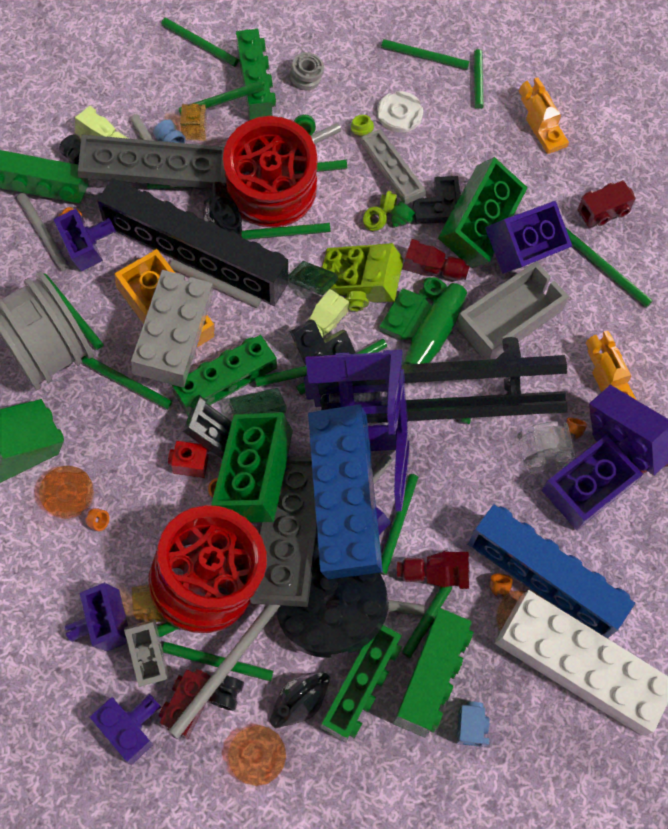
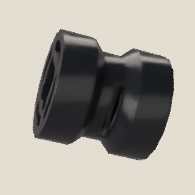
M72 134L64 138L59 146V150L66 158H69L70 163L79 165L81 139L77 135Z
M227 675L211 695L208 702L214 706L235 711L238 703L236 698L238 693L242 692L244 682Z

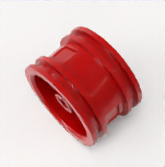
M264 116L249 120L236 128L230 135L223 153L227 191L238 206L243 219L261 227L275 228L295 223L306 215L314 203L317 192L318 157L316 146L311 136L302 126L294 121L277 116ZM246 171L251 172L249 175H243L242 173ZM294 171L304 172V173H301V174H295V175H294Z
M205 505L193 507L178 514L162 532L149 571L148 588L151 600L158 612L171 624L193 633L216 632L234 624L245 612L250 599L264 578L267 555L263 539L257 529L245 517L221 506ZM179 568L183 570L185 574L177 575L173 572L172 569ZM218 588L227 589L230 595L221 594Z

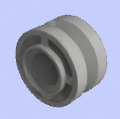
M308 52L296 55L290 71L291 82L302 90L316 88L321 82L324 71L322 60L317 55Z

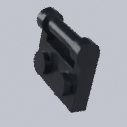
M197 395L191 402V410L182 432L223 460L232 421L207 404L206 399L201 395Z

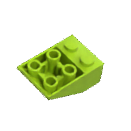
M393 243L327 248L317 291L327 292L331 289L338 295L346 297L350 291H362L366 293V298L370 302H395L404 259Z

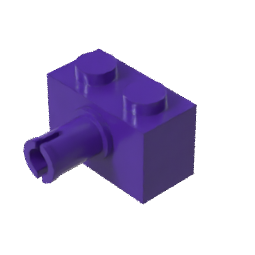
M75 208L53 219L72 261L80 271L103 261L96 244L98 240L116 233L110 218L89 228Z
M104 582L80 592L85 618L65 625V631L70 630V632L66 633L67 638L73 642L76 639L90 635L92 646L104 651H110L127 644L124 630L128 626L119 589Z
M149 693L130 712L128 710L125 712L119 703L111 697L90 716V719L126 762L132 765L154 745L141 730V724L160 709L161 706Z

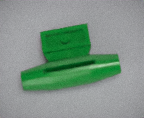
M450 283L435 302L430 305L424 296L402 288L379 328L381 332L401 341L412 340L403 364L430 363L434 359L458 320L467 296V290L460 284Z

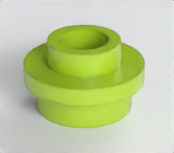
M358 115L352 120L351 131L355 135L364 136L371 133L374 129V123L367 115Z
M389 190L386 195L382 194L380 208L388 215V213H391L394 205L397 204V194H392V191Z
M376 206L368 208L363 215V223L371 231L381 230L387 221L385 211ZM375 215H378L379 217L377 223H373L372 218Z
M350 291L347 293L345 299L349 301V310L362 311L369 305L366 293L362 291Z

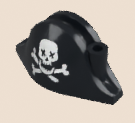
M214 182L210 197L204 201L203 220L212 221L226 231H234L242 237V219L238 206L221 182Z
M324 671L296 677L287 682L281 689L269 720L271 725L276 729L311 719L322 705L331 680L330 676Z

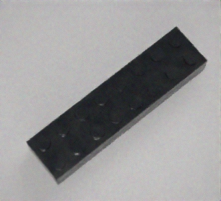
M112 178L97 199L102 220L110 218L117 233L153 250L158 249L160 253L252 294L272 306L276 305L289 284L288 259L283 254L265 249L258 242H250L234 231H226L212 221L200 219L190 211L185 212L175 207L169 201L159 200L147 191L142 192L133 188L128 182H120Z

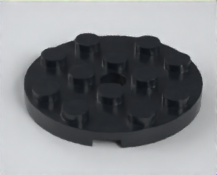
M317 558L313 563L308 607L281 605L277 610L278 621L288 641L305 654L321 658H332L331 655L343 652L350 654L368 644L382 628L389 609L387 588L380 573L327 579L321 573L320 558ZM339 599L340 602L336 608H326V602Z

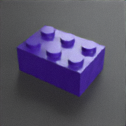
M556 200L485 227L502 274L572 247Z
M609 385L589 403L592 435L597 442L605 435H608L640 470H646L654 476L668 464V419L612 385Z
M605 435L552 476L541 491L576 530H579L633 487L642 477L643 473L609 436Z

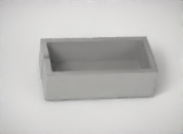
M536 261L459 314L456 328L484 360L495 359L504 352L502 343L504 338L516 337L518 341L522 340L562 312L569 296L555 281L550 283L546 295L543 293L551 276Z
M162 270L131 360L134 375L184 388L212 301L213 283L192 277L189 278V281H185L184 275Z

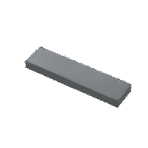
M381 129L360 137V143L404 204L426 196L425 188Z

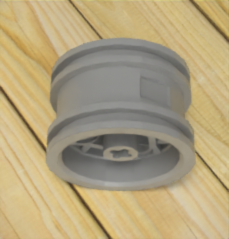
M41 271L35 273L36 280L32 281L30 278L24 280V287L3 299L0 298V336L36 391L41 388L40 382L45 380L49 384L53 381L51 376L72 363L79 366L82 364L81 358L84 356L88 359L94 357L90 345L74 317Z

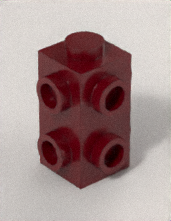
M624 180L615 184L612 182L598 191H589L584 194L577 211L588 228L596 225L602 226L615 217L621 218L629 214L636 198L633 190L627 186Z
M186 669L183 676L179 675L172 687V691L175 693L170 703L166 701L160 710L158 717L161 718L159 724L163 728L170 730L211 676L199 669H195L194 672ZM206 703L180 735L181 737L189 739Z

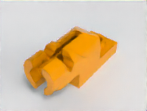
M534 78V86L531 87L528 80L525 81L519 88V94L528 111L526 121L545 152L550 154L568 147L569 141L558 125L561 118L560 112L554 105L540 79Z
M604 331L603 337L600 340L596 334L587 339V351L595 366L592 374L601 392L609 385H612L636 399L628 384L631 374L619 349L616 348L615 341L610 332Z

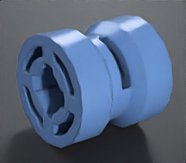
M170 119L161 121L154 128L153 134L158 141L185 143L186 141L185 136L180 131H177L176 125Z

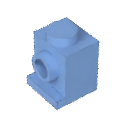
M469 701L466 702V705H462L459 708L456 744L486 747L489 745V738H484V734L489 732L490 719L489 716H485L483 703Z

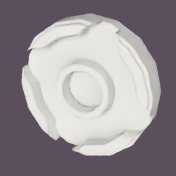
M398 91L392 95L389 93L379 102L377 110L378 119L390 131L397 133L409 132L416 129L421 123L423 107L420 105L419 99L411 93Z

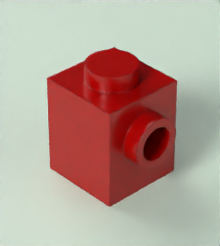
M176 441L175 448L169 451L168 465H171L173 474L205 478L209 450L198 443Z

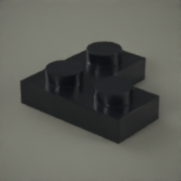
M458 176L434 177L436 197L420 198L413 201L416 224L447 222L461 196Z
M311 319L289 331L305 366L306 357L336 355V353H356L347 331L343 329L323 340L316 322Z

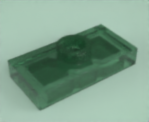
M302 261L288 275V280L292 284L322 296L339 280L336 273L306 261Z
M279 388L229 399V406L233 416L236 414L286 413L287 410Z

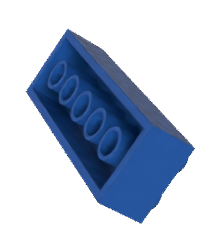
M361 404L309 412L308 422L321 573L327 579L383 572L367 415Z
M492 505L474 530L467 544L546 601L607 639L619 630L636 604L630 599L631 597L626 591L620 588L615 589L606 582L605 577L600 573L591 572L582 566L583 563L577 557L567 555L559 550V546L554 541L544 539L536 534L535 529L531 525L519 522L513 518L512 513L502 506Z

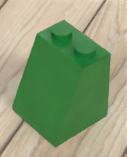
M42 399L0 409V483L59 455L64 443V436L62 431L57 429L54 424L52 412L48 407L46 408Z

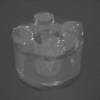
M558 421L536 424L528 427L529 433L522 435L521 431L516 436L523 467L529 470L530 475L541 474L545 472V468L556 467L558 470L563 469L576 457L570 429L565 422L563 426H559Z

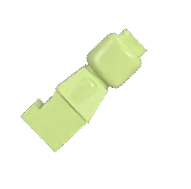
M91 106L75 117V134L80 137L83 134L127 138L120 132H115V128L105 117L96 114V109Z
M329 289L318 304H316L308 320L312 319L316 322L322 338L336 328L339 321L347 314L349 301Z

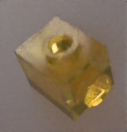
M195 103L182 104L180 125L186 140L206 141V105Z
M148 585L132 587L133 615L136 620L147 619L149 621L155 619L156 623L163 621L164 617L158 612L151 600Z

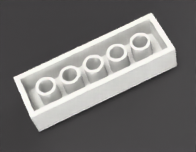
M530 590L519 597L494 643L640 735L654 733L668 704L667 675Z

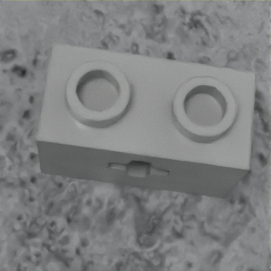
M155 619L127 626L124 631L138 687L168 679L169 672Z

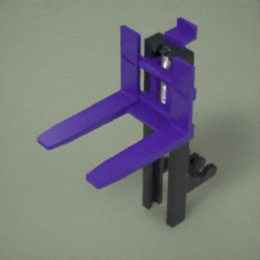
M507 337L502 340L504 352L496 359L402 364V349L383 350V352L336 353V355L306 357L307 375L304 376L306 398L308 400L314 399L315 407H321V410L361 404L367 415L368 423L388 422V425L368 426L370 451L396 450L395 509L396 511H402L410 452L408 421L568 413L565 391L521 394L520 386L521 376L567 374V361L565 355L521 357L518 339L516 337ZM506 377L504 378V390L508 392L504 395L406 400L405 383Z

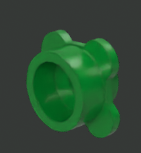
M428 277L424 280V287L419 291V295L435 302L447 288V285L438 278Z

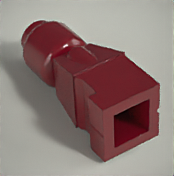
M411 239L404 260L403 270L422 276H439L440 272H442V276L455 281L460 279L466 280L470 266L466 265L464 260L448 256L446 259V254L434 246L419 243L420 241Z
M443 551L428 556L427 562L420 557L404 558L403 561H397V578H403L405 582H423L427 578L428 584L444 588L459 586V589H469V552Z

